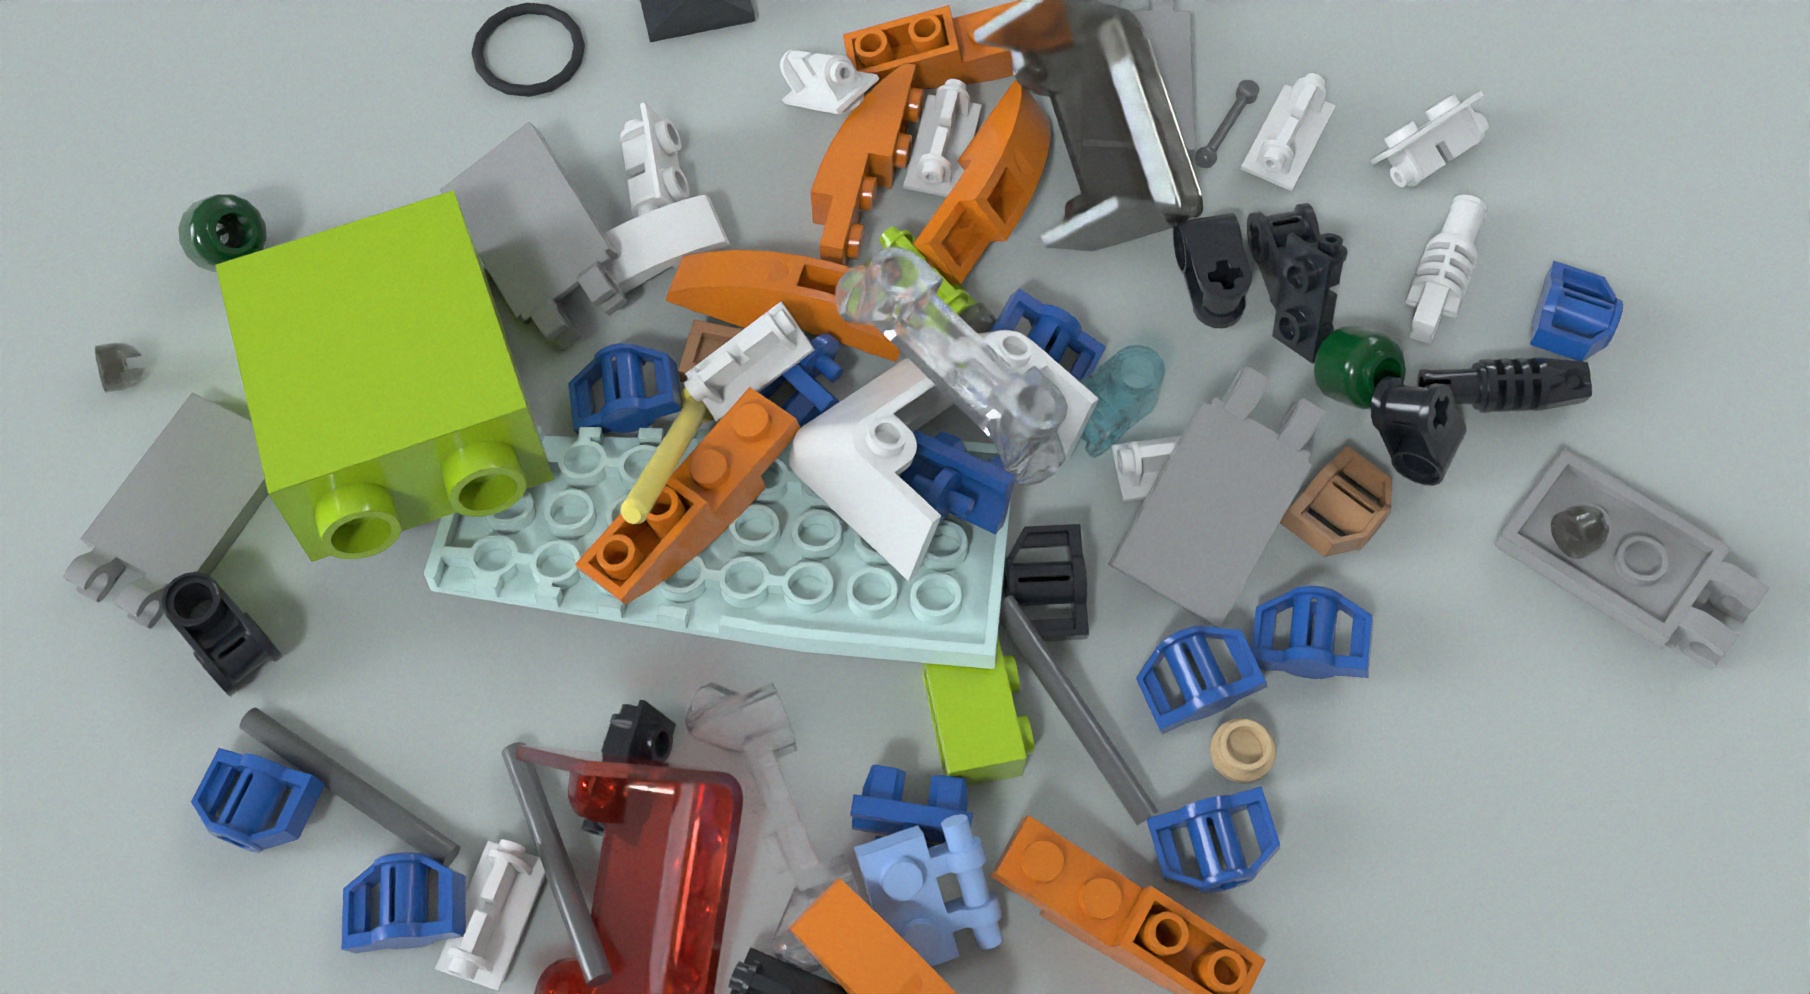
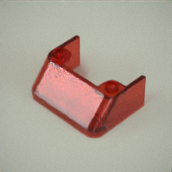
M518 745L515 759L569 771L568 799L573 811L583 819L605 823L591 917L614 976L610 981L601 986L587 987L577 957L562 958L556 960L544 970L536 984L534 994H714L743 809V793L736 778L726 772L602 752Z

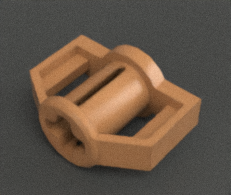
M1347 445L1332 462H1329L1316 475L1306 490L1287 509L1280 524L1324 557L1361 550L1391 513L1392 478ZM1341 473H1344L1375 496L1377 504L1341 478ZM1314 510L1346 534V536L1339 537L1310 515L1308 511Z

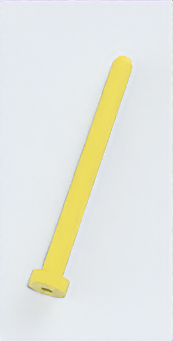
M686 387L681 392L683 408L621 506V515L628 523L640 524L645 521L701 424L714 419L702 400L697 402L690 395Z

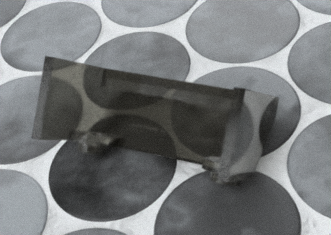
M1023 0L973 32L976 43L1011 51L1013 74L1023 88L1031 90L1038 95L1050 97L1081 194L1066 202L1063 224L1039 236L1042 247L1097 251L1171 229L1175 222L1195 219L1202 214V194L1149 38L1141 22L1132 12L1096 0Z

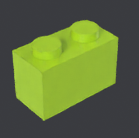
M999 637L997 640L995 669L921 663V672L943 775L964 778L967 786L1022 776L1027 759L1026 755L1033 754L1035 751L1034 739L1028 716H1017L1012 694L1020 692L1018 669L1013 655L1003 656Z

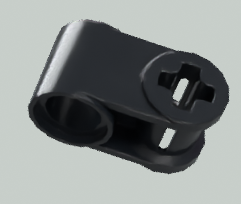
M1309 203L1297 204L1294 211L1269 216H1265L1262 212L1250 213L1247 217V239L1250 252L1254 261L1259 266L1270 296V302L1275 309L1277 307L1288 234L1293 233L1309 244L1316 243L1319 240L1320 232L1317 217Z
M1234 213L1174 222L1173 246L1178 267L1184 275L1193 312L1197 319L1204 325L1212 328H1227L1235 325L1244 313V295L1248 292L1252 282V271L1243 248L1241 230L1236 215Z
M1388 376L1381 379L1376 386L1371 402V419L1373 426L1379 431L1387 448L1392 466L1399 474L1412 482L1429 486L1440 484L1467 432L1466 425L1461 419L1454 403L1451 388L1449 385L1437 383L1429 388L1404 385L1400 378Z
M200 572L184 573L174 578L166 587L162 596V609L166 617L194 650L193 655L228 696L231 697L238 692L237 683L268 659L276 662L283 657V654L247 612L244 613L225 590L209 575ZM212 599L210 609L203 616L190 619L191 612L198 603Z

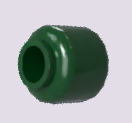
M216 194L193 203L183 213L178 227L179 243L186 256L198 267L211 272H217L216 264L263 250L267 239L266 224L259 210L248 200L233 194Z
M1359 326L1340 327L1326 337L1315 356L1314 375L1316 384L1321 392L1334 401L1359 409H1371L1372 397L1381 379L1388 376L1400 378L1402 382L1405 380L1406 368L1403 350L1395 339L1374 330Z

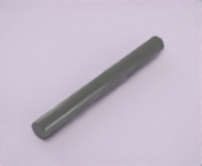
M1013 595L1001 600L1000 623L1135 824H1141L1147 818L1157 813L1158 809Z
M256 707L250 709L243 716L239 725L241 730L302 772L315 776L325 783L324 787L420 853L428 854L446 866H450L460 851L458 844Z
M523 742L513 743L502 750L503 760L587 987L601 986L613 978V972L527 745Z

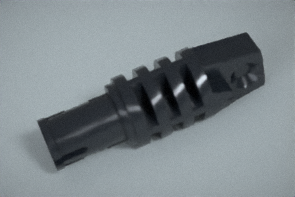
M1543 357L1529 359H1481L1479 362L1474 363L1471 369H1420L1417 378V387L1429 388L1435 383L1449 385L1453 392L1455 405L1472 404L1473 408L1481 413L1542 411L1584 403L1592 396L1591 373L1588 362Z

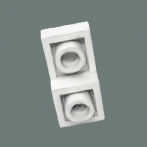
M704 194L649 211L605 232L619 257L605 267L611 273L623 294L671 266L678 269L683 256L721 251L730 246V243L710 198Z

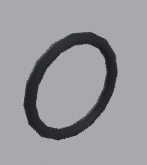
M523 3L506 7L489 17L475 35L471 54L476 72L488 86L507 95L531 97L551 92L569 81L581 65L585 43L580 27L566 12L548 4ZM526 14L546 15L561 22L570 32L574 46L570 61L560 73L549 80L531 85L510 84L495 77L487 68L483 55L486 39L503 22Z

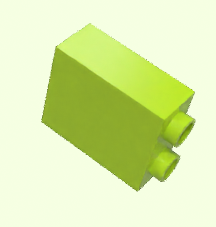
M454 190L215 265L267 491L311 562L328 556L340 559H362L374 556L392 546L402 531L454 513L471 517H482L502 512L518 502L526 489L555 479L483 265Z

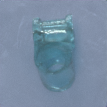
M1139 344L1129 345L1119 350L1117 354L1089 376L1079 380L1080 383L1099 398L1081 435V438L1086 443L1085 451L1091 458L1100 456L1109 450L1111 445L1117 443L1125 432L1156 408L1164 379L1165 366L1161 356L1152 348ZM1135 376L1145 380L1148 385L1135 388L1124 383L1122 379Z

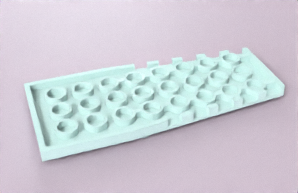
M537 426L555 479L526 489L518 502L502 512L482 517L465 516L459 513L441 517L424 571L430 590L435 592L799 652L995 669L1011 499L1004 526L996 535L948 513L937 525L918 574L908 581L793 472L789 462V454L793 444L792 440L761 475L766 488L718 538L671 577L649 592L624 605L578 570L575 564L621 513L620 510L623 502L664 438L663 428H639L638 438L603 437L601 427H580L578 437L544 436L542 427ZM698 429L697 438L692 439L675 470L712 429ZM962 441L967 448L966 453L983 461L998 455L1015 463V445Z

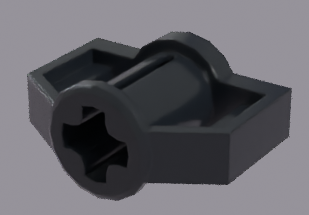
M1080 524L1025 526L1009 556L1005 558L1003 577L1004 598L1013 595L1020 606L1070 604L1072 618L1030 620L1043 641L1084 640L1089 636L1087 576ZM1067 547L1068 561L1013 563L1020 549Z

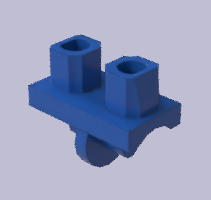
M830 333L821 334L813 340L805 334L815 350L758 392L769 399L788 380L797 390L781 408L797 419L800 428L840 402L815 379V377L822 373L833 383L844 372V369L834 361L839 352V341Z
M915 430L913 434L917 443L916 453L911 465L901 473L900 478L941 515L939 522L950 513L996 535L1005 523L1018 472L1017 464L998 455L994 458H988L986 461L966 453L967 448L961 438L942 430L931 437Z
M872 765L863 786L862 795H853L850 812L852 830L891 835L918 825L924 834L926 842L942 844L946 842L941 823L946 818L960 814L966 815L970 828L972 825L973 813L967 812V784L964 778L945 775L932 776L928 804L921 805L902 802L906 771L894 767ZM875 836V840L882 838V836ZM927 844V848H931V847L937 846V845Z

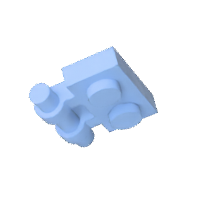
M962 814L943 820L941 825L946 842L931 848H927L924 834L918 825L854 847L872 909L931 967L960 957L953 932L963 928H972L979 949L994 948L1003 941L998 920L1002 917L997 893L988 889L982 865L986 862L982 841L978 836H973L968 817ZM955 873L962 897L944 903L936 877Z

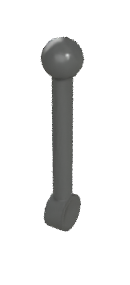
M1243 80L1239 83L1236 91L1237 99L1208 145L1201 147L1195 154L1196 164L1201 168H1211L1216 163V151L1246 104L1254 103L1257 100L1259 86L1256 82Z

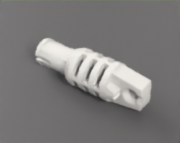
M1458 195L1452 199L1450 211L1441 233L1430 239L1425 248L1405 301L1406 305L1417 308L1409 334L1411 339L1432 344L1442 316L1456 318L1478 261L1477 247L1474 243L1488 211L1485 202L1475 196Z

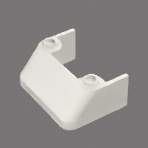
M1000 330L932 341L801 427L794 437L789 454V462L793 472L908 581L918 574L941 518V515L898 476L911 465L916 453L917 443L912 432L977 388L1063 464L1071 458L1099 400L1098 397L1036 343L1019 332Z

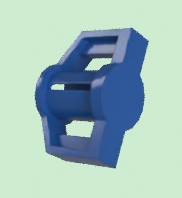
M1553 261L1545 276L1542 293L1532 319L1531 326L1533 327L1530 345L1583 362L1606 348L1611 342L1622 316L1623 301L1615 296L1605 277Z
M1017 289L1010 295L990 332L1000 330L1014 331L1023 316L1030 322L1032 327L1027 337L1057 363L1060 362L1067 347L1078 354L1069 373L1086 386L1106 346L1082 331L1078 320L1069 312L1053 305L1042 304L1022 289Z
M618 343L600 349L595 354L594 359L568 383L573 431L578 435L580 427H601L603 434L608 432L639 431V428H648L654 423L656 418L680 412L683 408L677 363L668 353L630 343ZM646 362L654 363L658 395L647 398L643 366ZM602 377L605 405L601 408L600 412L595 413L592 386Z
M1321 586L1297 587L1256 607L1251 651L1260 669L1285 671L1291 675L1309 679H1326L1334 676L1369 678L1373 617L1370 613L1333 589ZM1315 598L1317 602H1312L1311 600ZM1293 607L1289 648L1286 650H1273L1276 616L1278 613ZM1339 610L1353 618L1349 656L1334 654L1337 613ZM1316 614V616H1315V626H1314V635H1313V644H1312V646H1311L1313 617H1314V615Z
M1195 625L1182 629L1163 639L1136 677L1162 734L1191 721L1201 720L1217 714L1235 704L1238 700L1268 687L1242 630ZM1206 638L1225 641L1242 679L1227 684ZM1186 652H1191L1207 685L1205 690L1201 689L1185 656ZM1164 657L1186 701L1183 706L1174 710L1171 709L1154 672Z
M218 748L191 803L211 835L239 848L260 853L265 849L300 838L325 783L311 774L284 767L257 755L249 753L242 755ZM240 772L242 774L218 819L216 812L236 773ZM286 789L292 790L274 828L266 830Z
M1262 786L1232 795L1205 798L1185 805L1178 810L1146 819L1164 880L1198 890L1205 894L1230 890L1253 881L1262 868L1280 850V842ZM1244 810L1248 811L1261 852L1259 858L1249 868L1232 818V814ZM1209 826H1213L1227 868L1225 870L1220 868L1208 829ZM1183 827L1187 828L1203 881L1184 876L1171 831Z
M403 852L383 855L374 860L370 867L343 888L341 950L362 953L382 949L419 948L431 945L435 941L463 937L466 932V876L436 861L435 858L428 854ZM435 869L438 871V921L428 922L429 870ZM380 883L379 927L370 931L371 889Z

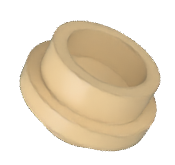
M1236 718L1223 723L1214 733L1210 743V758L1214 767L1223 777L1236 783L1246 784L1260 780L1269 772L1276 757L1275 743L1269 731L1260 723L1246 718Z

